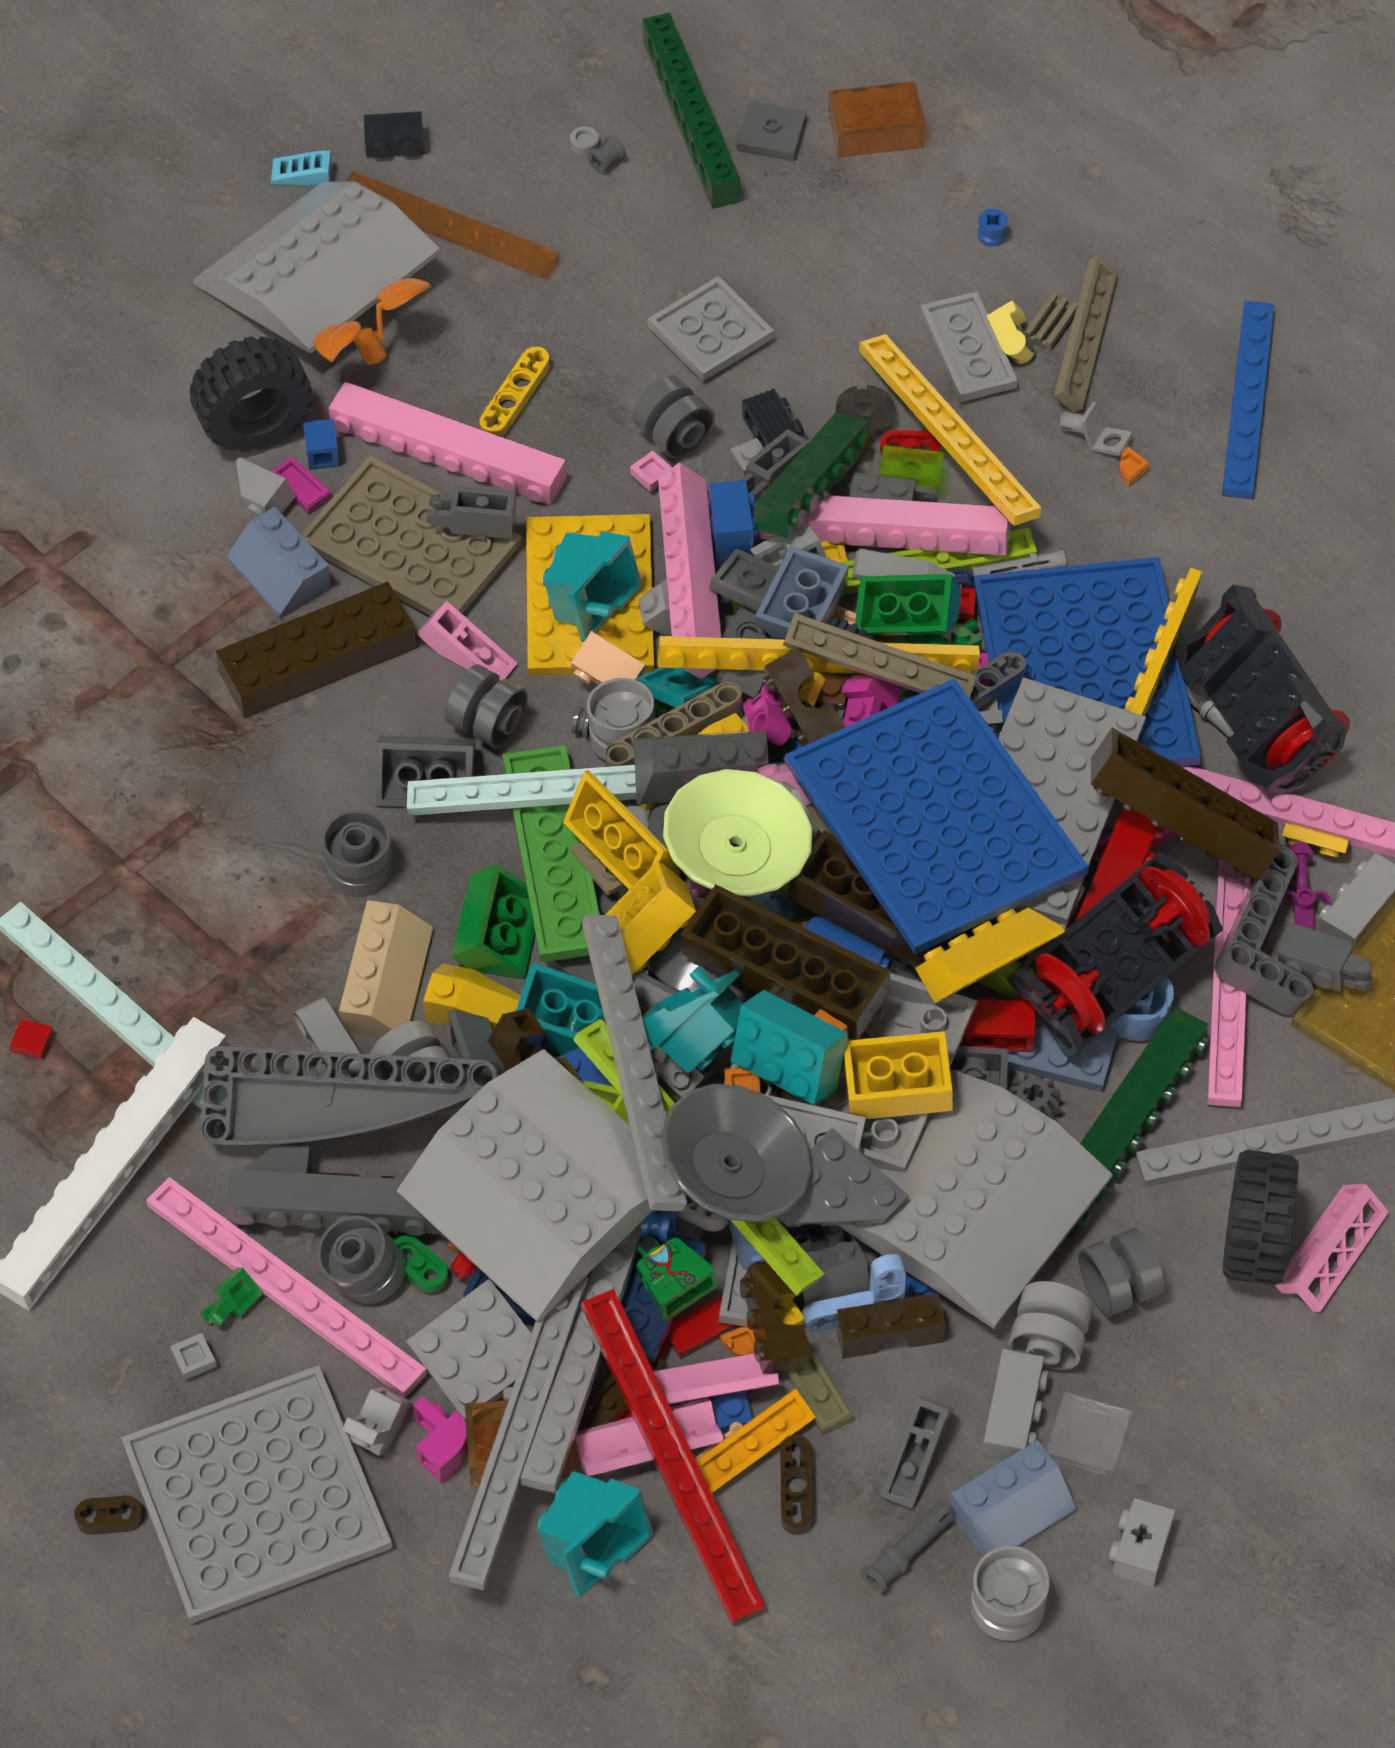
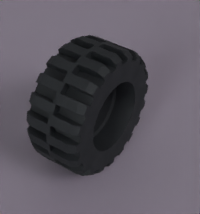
M252 336L245 337L244 341L237 342L234 340L229 342V346L223 349L219 347L213 351L212 357L204 359L201 363V369L196 370L189 390L191 405L206 436L214 444L224 447V449L230 451L239 449L241 452H250L251 449L255 448L258 451L266 449V446L272 443L276 445L282 441L281 438L293 434L296 429L295 427L297 425L301 426L306 418L305 413H309L313 398L311 383L295 351L282 341L277 339L272 341L271 338L260 336L259 339H255ZM262 389L251 397L241 399L251 392Z
M1249 1149L1239 1153L1231 1194L1222 1272L1228 1279L1273 1286L1282 1283L1287 1264L1297 1195L1299 1162L1293 1156Z

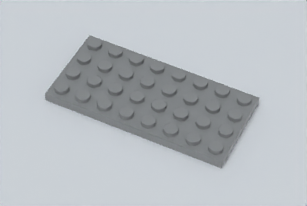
M1023 677L998 739L1088 866H1090L1115 798L1112 796L1105 797L1099 794L1093 788V785L1090 784L1091 757L1112 727L1138 741L1146 716ZM1086 875L1017 906L1014 910L1022 911L1029 907L1057 924L1066 926Z

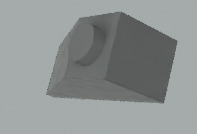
M916 1397L880 1497L911 1509L914 1508L942 1445L955 1410L954 1408L925 1397Z

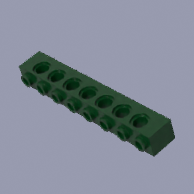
M671 13L643 18V44L711 208L714 209L739 203L740 177Z

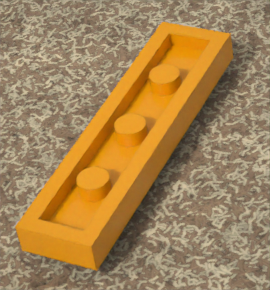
M797 1389L790 1391L696 1459L711 1493L779 1445L786 1437L794 1434L816 1418Z

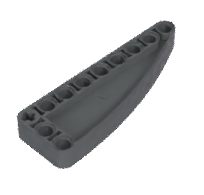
M216 1046L209 1050L205 1058L200 1125L201 1135L207 1142L212 1144L260 1146L314 1143L371 1134L430 1118L465 1105L484 1087L480 1081V1072L484 1068L489 1067L493 1074L492 1080L503 1074L504 1070L499 1064L485 1060ZM256 1055H260L263 1062L262 1068L258 1072H254L251 1067L252 1059ZM291 1056L295 1061V1068L292 1073L287 1074L283 1065L284 1061ZM221 1057L229 1058L228 1066L220 1065ZM324 1058L327 1061L328 1069L324 1075L320 1076L316 1071V1065L320 1059ZM357 1060L361 1070L358 1076L352 1078L348 1070L349 1065L352 1061ZM386 1062H390L394 1070L393 1075L385 1080L381 1074V1069ZM422 1063L427 1073L425 1078L418 1082L414 1077V1070L417 1065ZM455 1065L459 1069L460 1075L458 1080L451 1084L447 1079V1071L451 1066ZM221 1087H225L228 1092L227 1100L223 1104H220L217 1100V1092ZM221 1120L224 1122L226 1130L224 1135L218 1138L214 1128L217 1122Z

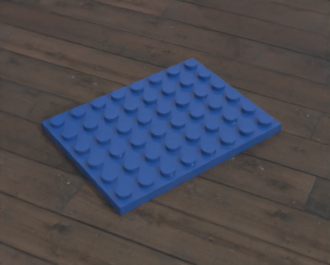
M1159 557L974 576L973 584L974 589H976V601L988 662L1005 652L1013 651L1021 654L1026 660L1024 678L1121 709H1125L1129 696L1135 698L1137 691H1134V686L1139 673H1146L1147 667H1144L1148 651L1150 648L1156 649L1158 644L1154 643L1157 630L1160 625L1166 626L1168 621L1164 619L1169 601ZM1172 651L1145 714V723L1137 742L1179 766L1200 764L1201 755L1186 683L1179 671L1177 656ZM991 679V685L995 686V681ZM1021 681L997 696L998 710L1002 711L1003 720L1000 732Z
M955 678L785 754V764L914 954L1088 874L1089 866Z

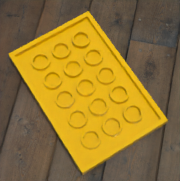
M650 514L526 517L528 676L573 675L575 670L572 669L571 662L584 643L581 642L577 625L555 620L552 607L548 603L549 597L546 587L543 585L544 572L546 568H550L554 559L555 548L558 544H561L566 532L599 536L601 531L630 537L642 585L622 610L616 609L595 634L645 664L644 673L654 670L653 629L643 625L638 600L652 588Z

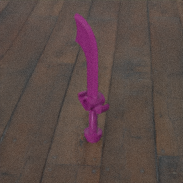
M1296 842L1289 847L1297 857V866L1295 868L1296 894L1293 891L1286 890L1282 900L1289 899L1292 902L1295 924L1315 930L1314 901L1320 899L1326 906L1330 904L1331 899L1328 893L1324 891L1313 892L1309 888L1307 862L1313 859V850L1305 842ZM1282 900L1280 902L1278 909L1281 908V905L1283 903Z

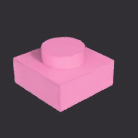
M651 451L630 466V475L649 492H652L659 487L658 478L672 467L654 451Z

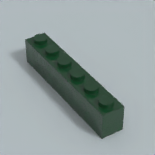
M834 413L754 503V530L788 539L797 528H800L809 514L816 510L817 505L822 499L829 495L836 483L843 479L844 474L850 467H853L864 451L866 452L869 449L871 434L868 433V421Z

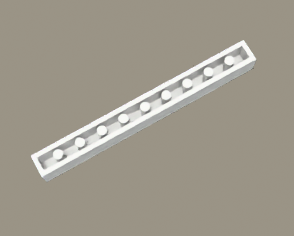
M195 1017L187 1025L180 1027L172 1045L167 1051L164 1050L159 1054L151 1072L138 1081L133 1095L127 1102L124 1101L120 1104L112 1122L107 1128L104 1127L98 1132L91 1149L87 1154L83 1153L78 1158L73 1172L67 1179L60 1181L52 1199L46 1206L43 1205L38 1209L31 1226L26 1232H21L13 1243V1249L6 1258L0 1259V1293L30 1311L203 1087L206 1054L213 1047L229 1046L226 1035Z

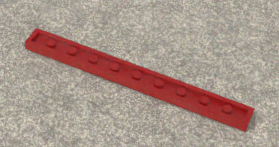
M611 1289L583 1301L580 1306L730 1623L732 1624L763 1610L765 1605L615 1290Z

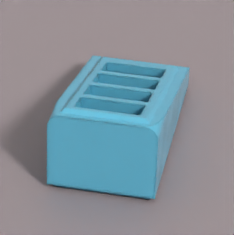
M316 151L273 158L271 185L318 186L322 182H330L332 170L331 151ZM281 168H287L286 173L280 174ZM293 168H298L297 171L292 172Z

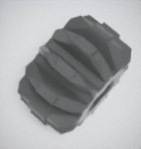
M1027 1072L1024 1075V1080L1015 1077L1012 1081V1086L1007 1087V1091L1051 1119L1060 1112V1090L1054 1089L1055 1083L1053 1079L1044 1082L1042 1073L1036 1078H1032Z

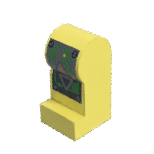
M1010 301L987 315L1004 353L1010 356L1012 361L1017 364L1027 363L1033 357L1035 349L1032 342L1024 335L1020 324L1027 321L1023 311L1013 301Z

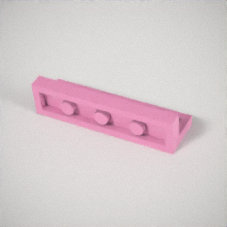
M1350 1184L1341 1187L1286 1266L1282 1283L1275 1285L1282 1294L1298 1293L1313 1312H1320L1389 1213L1366 1184ZM1368 1203L1375 1213L1368 1223H1363V1207ZM1350 1227H1354L1355 1242L1351 1248H1346L1345 1233ZM1332 1252H1337L1338 1267L1333 1273H1329L1328 1258ZM1315 1277H1320V1293L1315 1297L1308 1287Z
M754 1354L653 1371L669 1405L761 1389L779 1384L777 1373L762 1374L760 1362L755 1360Z
M709 1398L670 1407L690 1450L723 1441L722 1432L716 1425ZM633 1417L577 1431L574 1437L580 1465L587 1476L653 1460Z

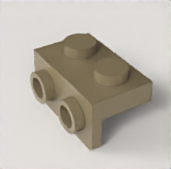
M583 842L572 847L571 853L605 894H613L621 899L629 891Z

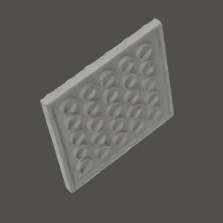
M319 1365L121 1437L122 1445L190 1624L392 1549V1542L347 1432L342 1430L343 1422Z

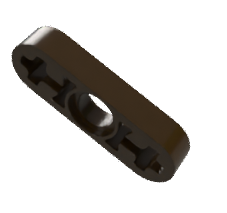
M797 1434L786 1437L780 1446L781 1524L783 1529L792 1535L805 1534L810 1530L813 1523L812 1446L806 1437ZM792 1447H799V1467H793ZM798 1477L803 1479L807 1486L800 1492H793L788 1489L786 1483L791 1478ZM793 1503H800V1515L802 1517L800 1523H795L792 1517Z

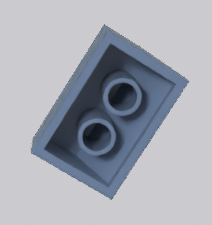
M275 506L249 521L227 554V560L280 619L331 588L329 565Z
M790 546L755 615V621L773 639L785 640L794 613L823 623L828 618L832 619L847 589L849 566Z
M1038 1440L953 1491L950 1496L949 1507L951 1515L982 1556L999 1547H1021L1077 1511L1058 1465Z

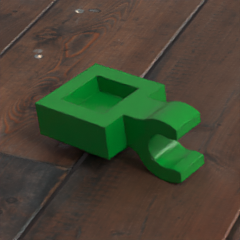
M237 1267L214 1290L220 1299L207 1306L200 1315L208 1325L214 1322L216 1326H219L231 1312L234 1316L241 1317L263 1294V1291L244 1268Z

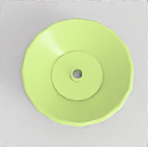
M724 769L699 775L677 790L664 813L663 838L673 862L692 881L711 890L717 884L739 896L746 897L776 891L800 874L811 854L812 826L802 803L782 784L756 772Z

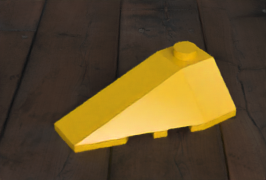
M442 963L432 973L423 999L425 1021L449 1026L448 1011L456 1009L487 1017L492 1030H494L502 1014L516 1010L520 994L474 969Z

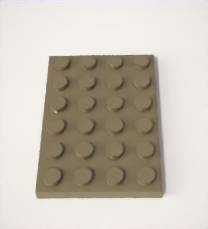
M369 456L301 533L302 537L325 560L374 586L388 581L399 600L429 616L446 601L463 614L522 544V536L515 532L513 533V539L451 533V527L429 524L426 520L427 512L433 509L429 505L430 496L432 497L435 494L442 495V493L372 456Z

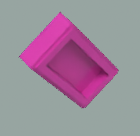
M293 456L271 470V472L286 478L296 495L293 501L308 515L332 499V492Z

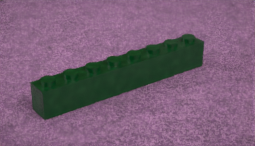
M1174 1006L1080 1142L1090 1154L1112 1173V1178L1068 1233V1237L1073 1238L1079 1228L1084 1230L1088 1226L1093 1216V1212H1091L1096 1203L1101 1205L1105 1201L1110 1191L1108 1185L1112 1179L1118 1180L1127 1166L1125 1160L1130 1153L1135 1155L1144 1140L1142 1135L1146 1129L1152 1130L1155 1127L1161 1114L1159 1110L1163 1104L1169 1105L1177 1092V1087L1175 1086L1179 1080L1185 1081L1194 1066L1192 1061L1196 1055L1201 1057L1205 1053L1210 1043V1039L1207 1038L1208 1023Z

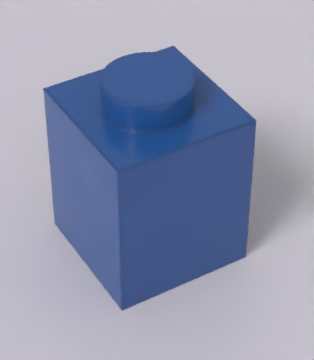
M334 419L304 422L309 470L339 467Z

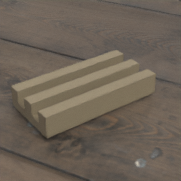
M1054 292L1051 293L1024 332V335L1032 343L1048 350L1052 349L1075 316L1078 304L1074 301L1072 304L1068 303V299L1065 297L1058 299V294ZM1055 306V309L1052 311L1048 319L1045 321V323L1035 336L1034 334L1036 333L1040 325L1043 323L1047 315L1050 313L1052 308ZM1062 310H1065L1066 313L1048 339L1044 340L1043 338L1048 330L1053 326Z

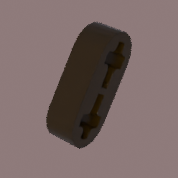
M126 1495L89 1498L80 1502L74 1512L78 1529L87 1535L130 1532L137 1529L143 1521L140 1502L136 1498ZM125 1508H130L132 1513H130L129 1519L124 1520L121 1514H123ZM95 1511L94 1522H87L88 1512Z

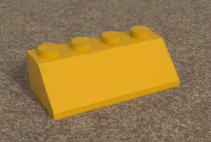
M589 770L584 771L563 823L629 890L658 860L679 877L681 870L673 862L666 847Z
M1029 907L1017 914L1013 908L996 917L999 923L992 926L990 921H987L972 930L974 936L968 939L966 933L948 942L950 949L944 951L939 946L924 955L926 962L915 969L934 1003H937L1065 932L1063 927Z

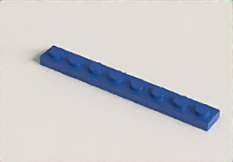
M1244 300L1222 496L1250 500L1253 497L1274 304Z

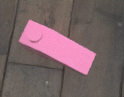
M448 601L436 609L416 633L439 655L467 670L473 665L480 664L497 673L500 681L505 679L517 664L514 659Z

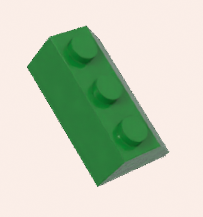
M953 574L861 576L855 624L858 625V629H864L867 631L866 634L872 636L948 634L959 618L961 589Z
M494 864L470 875L451 957L467 968L474 969L482 974L517 979L524 978L535 934L526 883L499 865Z

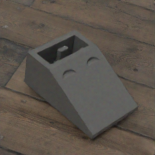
M779 1220L781 1225L824 1273L817 1283L798 1295L804 1308L817 1301L870 1290L866 1257L854 1236L837 1225L801 1224L798 1227H787Z

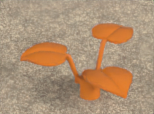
M413 278L400 279L389 284L378 294L380 302L376 304L377 332L371 328L362 329L361 325L355 321L342 323L341 325H330L314 337L313 344L316 350L325 359L333 362L337 354L354 341L366 365H373L382 361L387 355L381 340L385 339L382 310H391L401 306L421 292L432 288L431 285L426 281Z

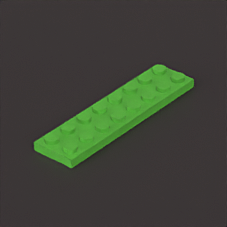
M566 745L503 754L505 774L570 770ZM570 804L512 808L541 963L588 956L589 951L582 920L586 914L599 915L592 877L571 853L572 847L582 841L563 823Z

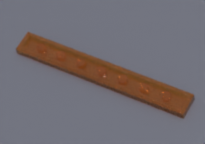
M353 171L345 181H355L391 201L417 227L426 233L544 280L548 278L560 260V253L357 172Z

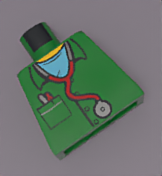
M647 1237L638 1245L637 1250L643 1256L636 1264L639 1279L664 1323L718 1287L715 1269L678 1238H672L660 1246L654 1237Z

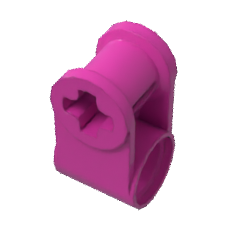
M765 684L761 688L760 694L744 703L743 709L748 721V730L767 731V742L778 747L788 740L791 733V723L786 720L779 708V704L783 702L777 691L771 694Z

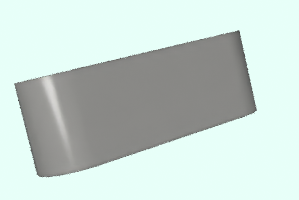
M324 997L293 1011L295 1021L312 1051L360 1053ZM322 1058L319 1060V1062L321 1063L325 1072H327V1061L324 1058ZM357 1060L352 1061L349 1065L348 1070L352 1078L358 1076L361 1070Z

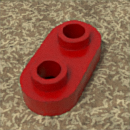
M892 430L886 432L881 437L880 453L883 458L891 462L929 463L935 461L940 456L941 444L930 431Z

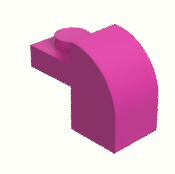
M867 674L851 676L845 682L841 692L848 697L843 720L844 726L852 725L898 704L901 686Z
M423 1396L413 1404L414 1419L429 1435L416 1445L417 1460L442 1484L461 1467L468 1453L466 1424L458 1410L448 1417L439 1404H431Z

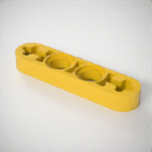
M531 347L522 354L479 419L480 430L502 438L507 434L549 371V353L544 348ZM531 362L535 363V364L533 365V367H532V371H531ZM518 379H526L530 382L525 387H518L514 384ZM504 400H512L516 403L511 408H503L499 405ZM498 416V425H494Z

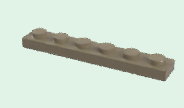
M1099 256L1089 259L1054 393V396L1073 413L1082 410L1117 276V272Z
M797 613L793 614L783 646L792 649L799 647L800 651L918 693L925 692L955 678L970 698L977 677Z

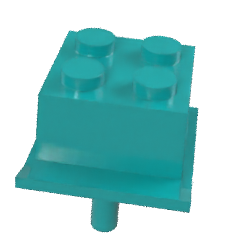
M601 531L599 536L566 532L561 544H558L555 548L554 559L550 568H546L544 572L543 585L546 587L549 597L548 603L552 607L555 620L577 625L581 642H585L591 631L596 633L616 609L622 610L642 585L630 537L627 535Z
M698 965L689 976L700 986L699 988L690 991L686 987L663 998L642 1016L648 1043L654 1049L659 1046L687 1074L696 1066L700 1070L704 1069L735 1039L740 1008L743 1002L731 990L729 985L740 974L735 970L712 980Z
M572 1471L566 1482H562L559 1485L555 1501L549 1510L542 1513L538 1522V1531L549 1563L567 1572L574 1595L578 1597L585 1594L601 1578L607 1580L615 1564L620 1560L626 1562L653 1535L652 1526L639 1489L612 1478L606 1483Z

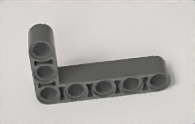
M1280 846V851L1260 879L1253 878L1217 958L1215 970L1223 981L1282 1014L1293 1015L1298 1012L1312 995V983L1304 975L1259 951L1297 866V857L1294 852L1285 846Z

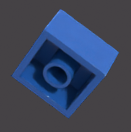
M746 480L709 483V517L716 571L721 568L736 548L752 555L750 549L758 545L757 536L759 531L754 530V493H748Z

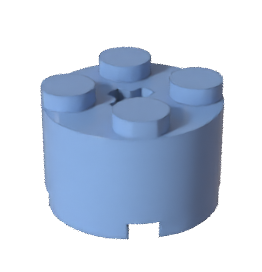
M1168 977L1109 1025L1111 1029L1118 1031V1038L1133 1041L1152 1039L1172 1009L1174 990Z

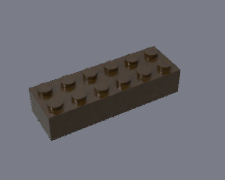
M387 581L216 650L218 670L245 719L417 649L415 626Z
M1113 727L1110 729L1092 755L1090 784L1093 785V788L1099 794L1105 797L1112 796L1121 801L1123 807L1130 812H1140L1147 816L1150 822L1158 828H1168L1175 832L1184 843L1189 845L1196 844L1204 849L1205 853L1212 859L1217 861L1222 859L1232 865L1233 869L1240 875L1245 877L1250 875L1259 880L1280 851L1278 822Z
M825 830L812 846L811 854L800 874L790 881L787 898L914 967H918L926 962L924 955L939 946L944 951L950 949L948 942L966 933L968 939L974 936L972 930L985 923L983 922L914 954L836 837ZM987 920L991 922L992 926L996 924V922L992 920Z
M717 884L714 885L681 933L683 955L723 975L736 970L740 975L735 981L759 993L765 990L813 1016L822 1009L848 1026V1038L852 1040L860 1038L890 992L889 969Z

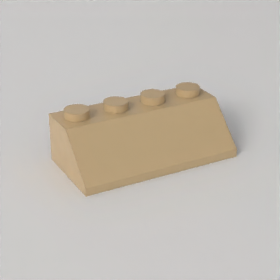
M370 900L366 902L339 1008L340 1022L348 1033L383 1037L395 1027L412 1020L431 943L433 927L400 905Z

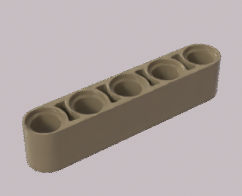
M733 682L720 683L610 743L604 751L606 767L635 765L633 739L696 735L709 725L734 713L742 719L744 709L740 686Z

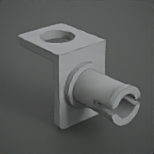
M1093 401L1085 415L1065 411L1060 419L1062 431L1084 434L1089 451L1119 456L1132 438L1130 431L1105 427L1098 402ZM1110 437L1121 438V441L1115 446H1106L1104 444Z

